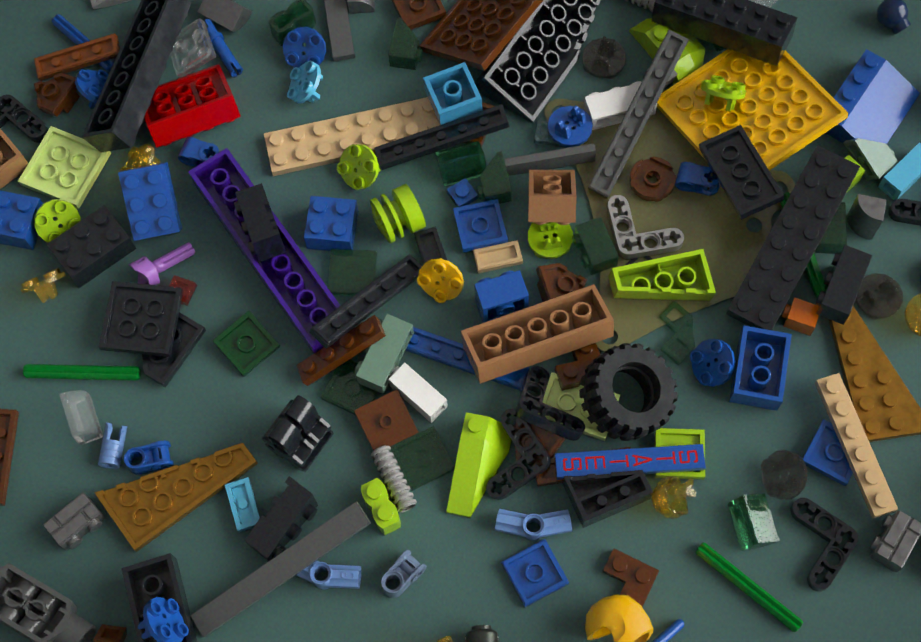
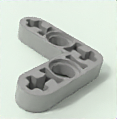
M614 195L609 199L607 212L616 249L620 257L633 259L674 252L682 247L684 234L677 228L636 234L627 199L621 195ZM615 203L621 206L620 216H618L617 208L614 207ZM624 222L629 226V229L622 232L617 229L616 225ZM670 236L677 239V242L673 243L672 240H669ZM660 237H662V242L664 241V245H663V246H661V238H660ZM653 239L656 241L657 246L648 248L645 246L644 241ZM638 241H640V249H641V250L638 249V248H639V245L637 246V242H638ZM628 244L629 247H632L631 251H627L624 245Z

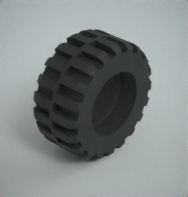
M629 343L621 344L618 347L614 346L595 358L584 370L585 375L581 377L580 384L584 387L579 390L580 398H584V403L581 404L583 411H588L590 416L587 419L590 423L595 422L598 425L596 429L601 433L607 431L610 438L616 439L620 437L622 441L642 438L665 425L670 420L669 416L675 411L676 406L673 403L678 400V393L674 392L677 382L676 379L671 377L673 371L671 367L667 368L664 364L666 360L661 355L658 357L654 355L655 351L649 347L644 350L643 345L636 343L632 346ZM616 372L629 374L640 384L644 394V405L641 412L629 411L617 401L612 387L613 377Z

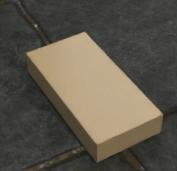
M518 240L473 250L478 274L523 264Z

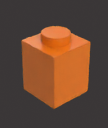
M794 297L791 305L786 304L782 317L786 319L783 327L811 336L819 318V315L816 314L819 306Z

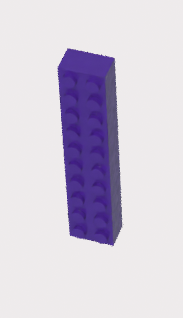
M228 148L188 171L200 194L311 352L314 354L324 348L309 333L310 329L340 307V304L273 211L272 213L286 253L261 262L257 254H251L248 245L251 238L249 234L245 235L241 222L245 220L243 214L238 215L234 202L238 201L235 192L254 185Z

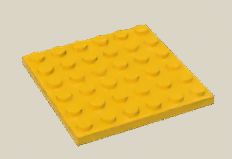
M727 49L662 92L657 101V108L703 158L704 156L699 149L700 143L741 125L769 171L848 118V112L786 50L778 65L775 66ZM712 75H717L725 78L724 81L744 83L746 85L745 98L737 99L735 107L731 111H726L728 100H725V98L714 96L713 103L709 105L704 104L707 92L701 89L702 81L711 80Z

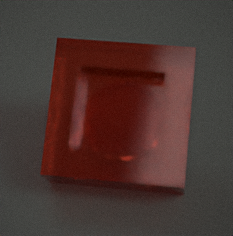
M174 275L169 284L170 287L182 288L181 304L188 306L197 287L196 283Z

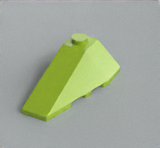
M466 412L446 513L471 518L485 494L488 481L497 474L499 467L506 459L510 450L511 438L501 422L488 416Z

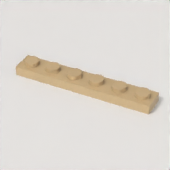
M840 373L816 380L815 385L872 519L897 511L896 502Z

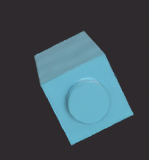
M920 142L883 177L878 186L879 189L893 200L899 199L921 177Z

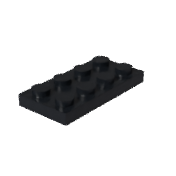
M741 125L699 144L701 153L741 220L784 201L783 192Z

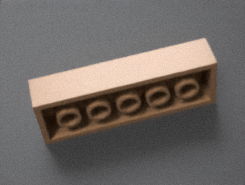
M595 284L462 330L461 336L465 353L481 384L613 337L614 319Z

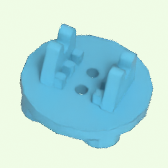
M310 60L299 68H293L290 73L291 82L287 98L298 104L305 101L313 103L314 99L320 100V94L315 92L319 81L323 80L319 65Z

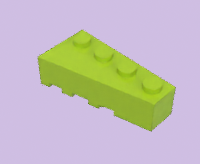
M704 249L615 267L611 269L608 275L614 298L710 301L716 294Z

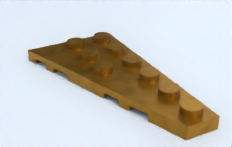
M852 307L844 325L829 319L846 389L869 442L920 435L921 408L855 307Z
M240 443L216 451L212 455L203 458L198 457L190 460L188 463L179 466L175 465L142 476L138 480L129 483L124 482L116 485L114 488L95 492V494L132 548L138 552L223 490L225 484L235 481L258 463L244 443Z

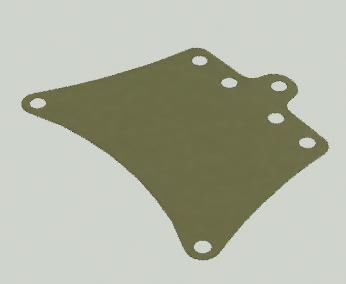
M568 99L551 100L545 107V117L549 121V117L556 106L576 105L584 110V102ZM656 108L654 115H650L608 199L589 190L588 186L620 123L592 130L591 136L581 145L595 144V161L575 165L589 199L598 239L600 295L614 319V331L618 335L617 341L613 344H606L603 340L596 342L597 347L602 351H607L614 346L618 347L624 343L630 344L655 329L685 315L735 297L772 229L771 219L773 214L782 209L779 202L741 220L721 185L718 192L711 196L682 191L674 186L672 193L662 201H646L639 198L630 188V173L636 162L641 159L646 160L650 159V157H659L668 161L673 167L676 178L682 162H692L697 165L710 167L707 161L658 108ZM770 170L775 181L784 183L788 188L787 192L791 193L795 187L793 179L783 171ZM655 175L647 177L651 183L658 182ZM621 195L627 199L636 234L667 228H677L683 232L684 241L679 250L651 255L652 259L704 249L716 294L710 301L621 299L613 297L608 275L612 268L624 266L631 259L620 257L616 249L607 212L608 201L612 196ZM615 203L614 207L617 208L618 216H620L621 206ZM751 218L759 219L762 223V229L758 232L749 231L746 227L747 221ZM624 222L616 225L617 229L622 232L629 229V226ZM670 236L669 240H672L673 243H676L677 239H674L673 236ZM660 237V238H661V246H663V245H664V241L662 242V237ZM653 239L644 241L645 246L648 248L657 246L656 241ZM638 241L637 246L639 245L638 249L640 250V241ZM628 244L624 245L627 251H631L632 247H629ZM639 257L634 263L647 260L644 257Z

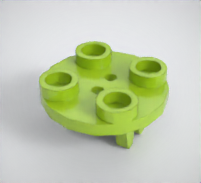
M712 75L711 80L702 81L701 89L707 92L704 104L709 105L713 103L714 96L725 98V100H728L726 111H731V109H734L737 99L745 98L746 85L744 83L724 81L725 78L717 75Z
M362 144L348 146L343 151L340 162L337 164V172L342 176L345 183L355 190L370 187L375 182L378 172L381 171L377 157L372 149Z
M54 199L43 203L37 209L34 217V227L37 234L45 242L49 243L79 223L81 217L78 210L70 202Z
M547 222L543 225L531 224L528 230V244L538 258L555 259L570 251L573 243V231L570 224L560 225L557 222Z

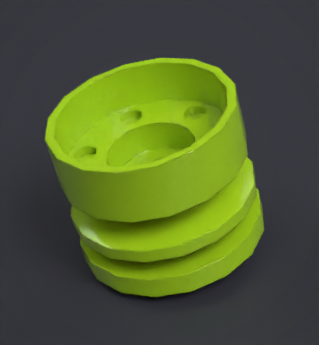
M407 184L391 190L393 198L391 202L385 194L380 195L383 206H381L376 197L370 200L373 219L380 233L385 236L389 243L396 241L393 231H395L400 239L404 237L403 226H406L411 234L426 227L421 208Z

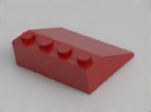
M220 64L159 85L153 94L151 105L144 116L156 148L170 145L179 139L191 137L193 134L204 130H211L217 125L230 123L236 118L241 117Z

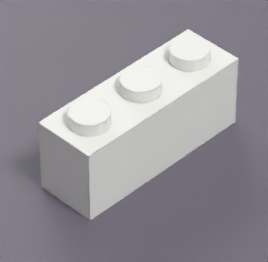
M641 81L634 82L629 86L614 87L609 91L594 92L585 96L584 111L591 117L592 130L621 123ZM657 103L651 115H654L656 113Z

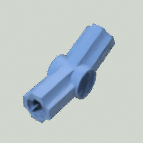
M499 509L495 531L522 536L528 540L536 541L541 537L572 532V524L568 509L540 515H528ZM535 522L540 526V530L530 532L527 529V525Z
M316 561L296 576L322 590L329 588L359 589L361 584V566L328 565L325 562ZM328 571V577L325 580H317L319 572Z

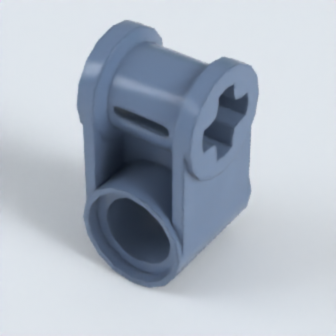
M409 549L396 560L394 565L382 577V589L389 598H397L402 595L427 568L425 564H420L411 555L412 552ZM395 579L399 581L400 585L397 589L391 590L386 587L387 582Z

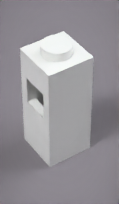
M406 363L401 367H395L393 373L389 374L390 378L388 381L390 387L394 391L398 390L400 396L430 423L448 407L447 399Z

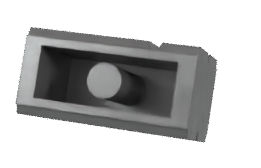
M82 492L43 525L63 549L67 550L77 547L82 542V537L88 532L92 533L98 530L105 516L92 500Z
M896 511L893 515H887L881 525L885 530L881 537L876 535L870 545V548L873 549L870 557L894 572H898L903 568L921 535V523L902 511Z

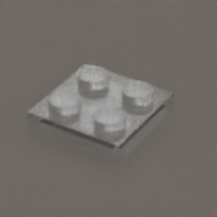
M199 18L181 29L173 46L174 49L170 54L176 75L180 78L216 58L205 21Z

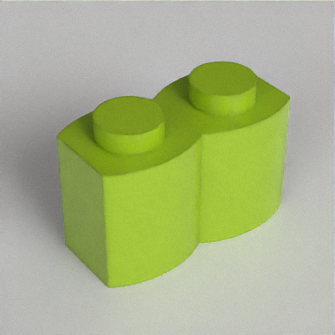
M375 478L361 485L363 499L368 509L372 512L379 531L387 535L401 528L397 508L390 501L383 482Z

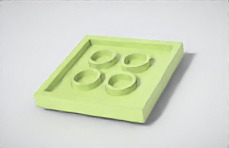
M50 126L20 176L18 183L50 198L70 202L75 208L79 209L110 157L111 152H99L86 140Z

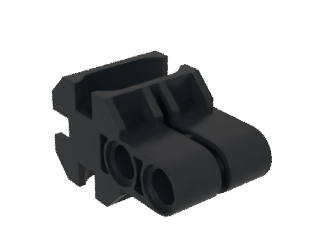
M297 395L294 400L291 399L262 440L266 442V447L282 459L285 458L292 466L306 472L334 433L330 430L331 425L318 415L315 406L302 396Z

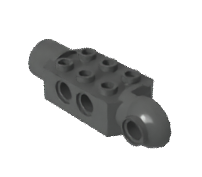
M10 563L0 567V622L32 642L92 641L96 632V626L77 615L78 607L72 600Z

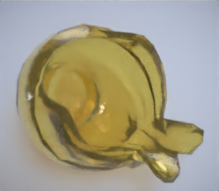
M668 476L661 479L653 489L652 503L655 510L670 519H677L687 515L688 505L686 497H696V491L692 488L693 478L681 484L678 476Z

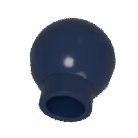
M884 0L877 9L878 21L884 27L891 28L895 35L911 25L907 19L908 8L903 0Z

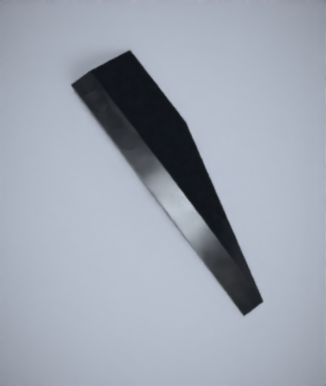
M543 0L490 66L474 82L477 89L493 102L499 105L503 104V107L531 123L534 122L579 59L582 52L581 47L586 41L587 31L594 20L596 7L600 4L601 0Z

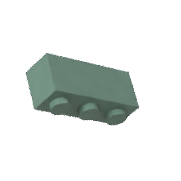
M386 314L384 320H380L386 336L365 349L366 356L363 361H359L355 369L359 384L382 394L385 393L389 385V374H392L394 368L398 366L414 334L413 324Z

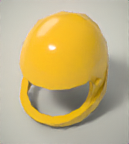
M615 594L604 597L592 605L586 614L585 632L587 640H595L612 633L614 642H647L653 634L654 629L650 618L642 606L629 595Z

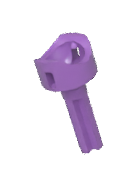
M188 242L153 262L143 256L130 263L129 266L137 271L138 284L157 285L160 283L158 273L194 255L195 250L191 243Z

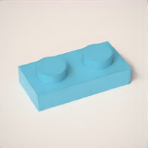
M247 477L225 484L237 531L243 532L254 528L260 519V514L250 479Z

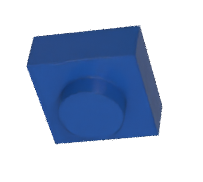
M466 178L447 189V194L456 207L469 205L478 199V194Z

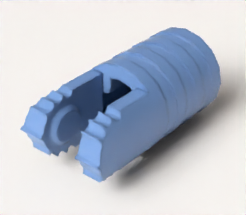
M106 422L98 465L108 469H119L127 426H121L119 429L118 441L111 440L112 423Z

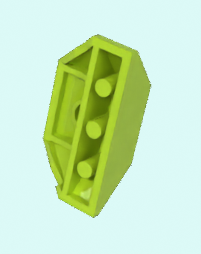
M647 18L629 29L632 36L652 59H654L669 29L689 39L674 68L678 74L673 81L674 84L703 66L705 48L696 37L654 23L652 18Z

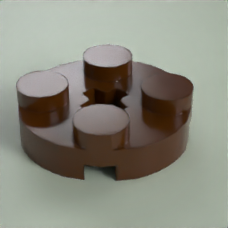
M659 157L639 160L633 166L630 173V188L639 198L646 201H662L672 193L676 182V175L671 164ZM655 175L658 182L651 183L647 177Z

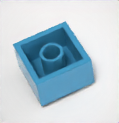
M465 62L423 77L425 92L440 125L483 111L482 98Z

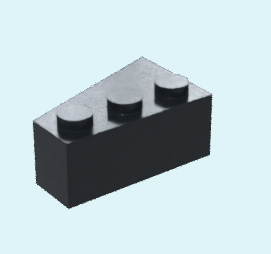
M262 183L235 192L238 201H235L234 205L238 215L243 214L245 221H242L241 225L245 235H250L251 241L248 242L251 254H257L261 262L286 253Z
M844 245L841 253L836 251L831 265H834L833 269L828 271L823 283L826 285L825 291H820L815 303L819 305L816 314L844 325L850 315L872 255Z
M643 470L611 472V474L601 475L587 474V476L576 477L564 476L562 483L583 528L648 501L653 494Z
M290 476L285 481L288 487L281 497L277 495L271 502L275 505L266 516L262 515L245 539L248 546L267 561L272 560L285 551L287 543L299 536L302 531L300 527L306 520L310 521L318 510V504L313 494Z

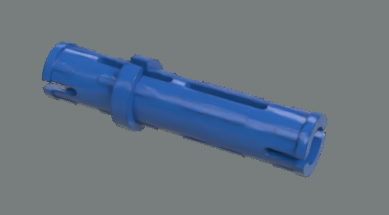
M205 19L208 28L203 21L199 24V28L207 37V43L210 47L214 48L229 71L230 76L237 77L234 68L239 75L243 72V68L224 42L222 33L216 30L211 19Z

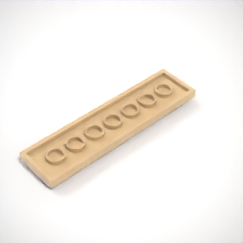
M428 97L264 133L272 174L277 176L340 162L343 151L352 144L366 145L376 154L375 147L422 132L440 124Z

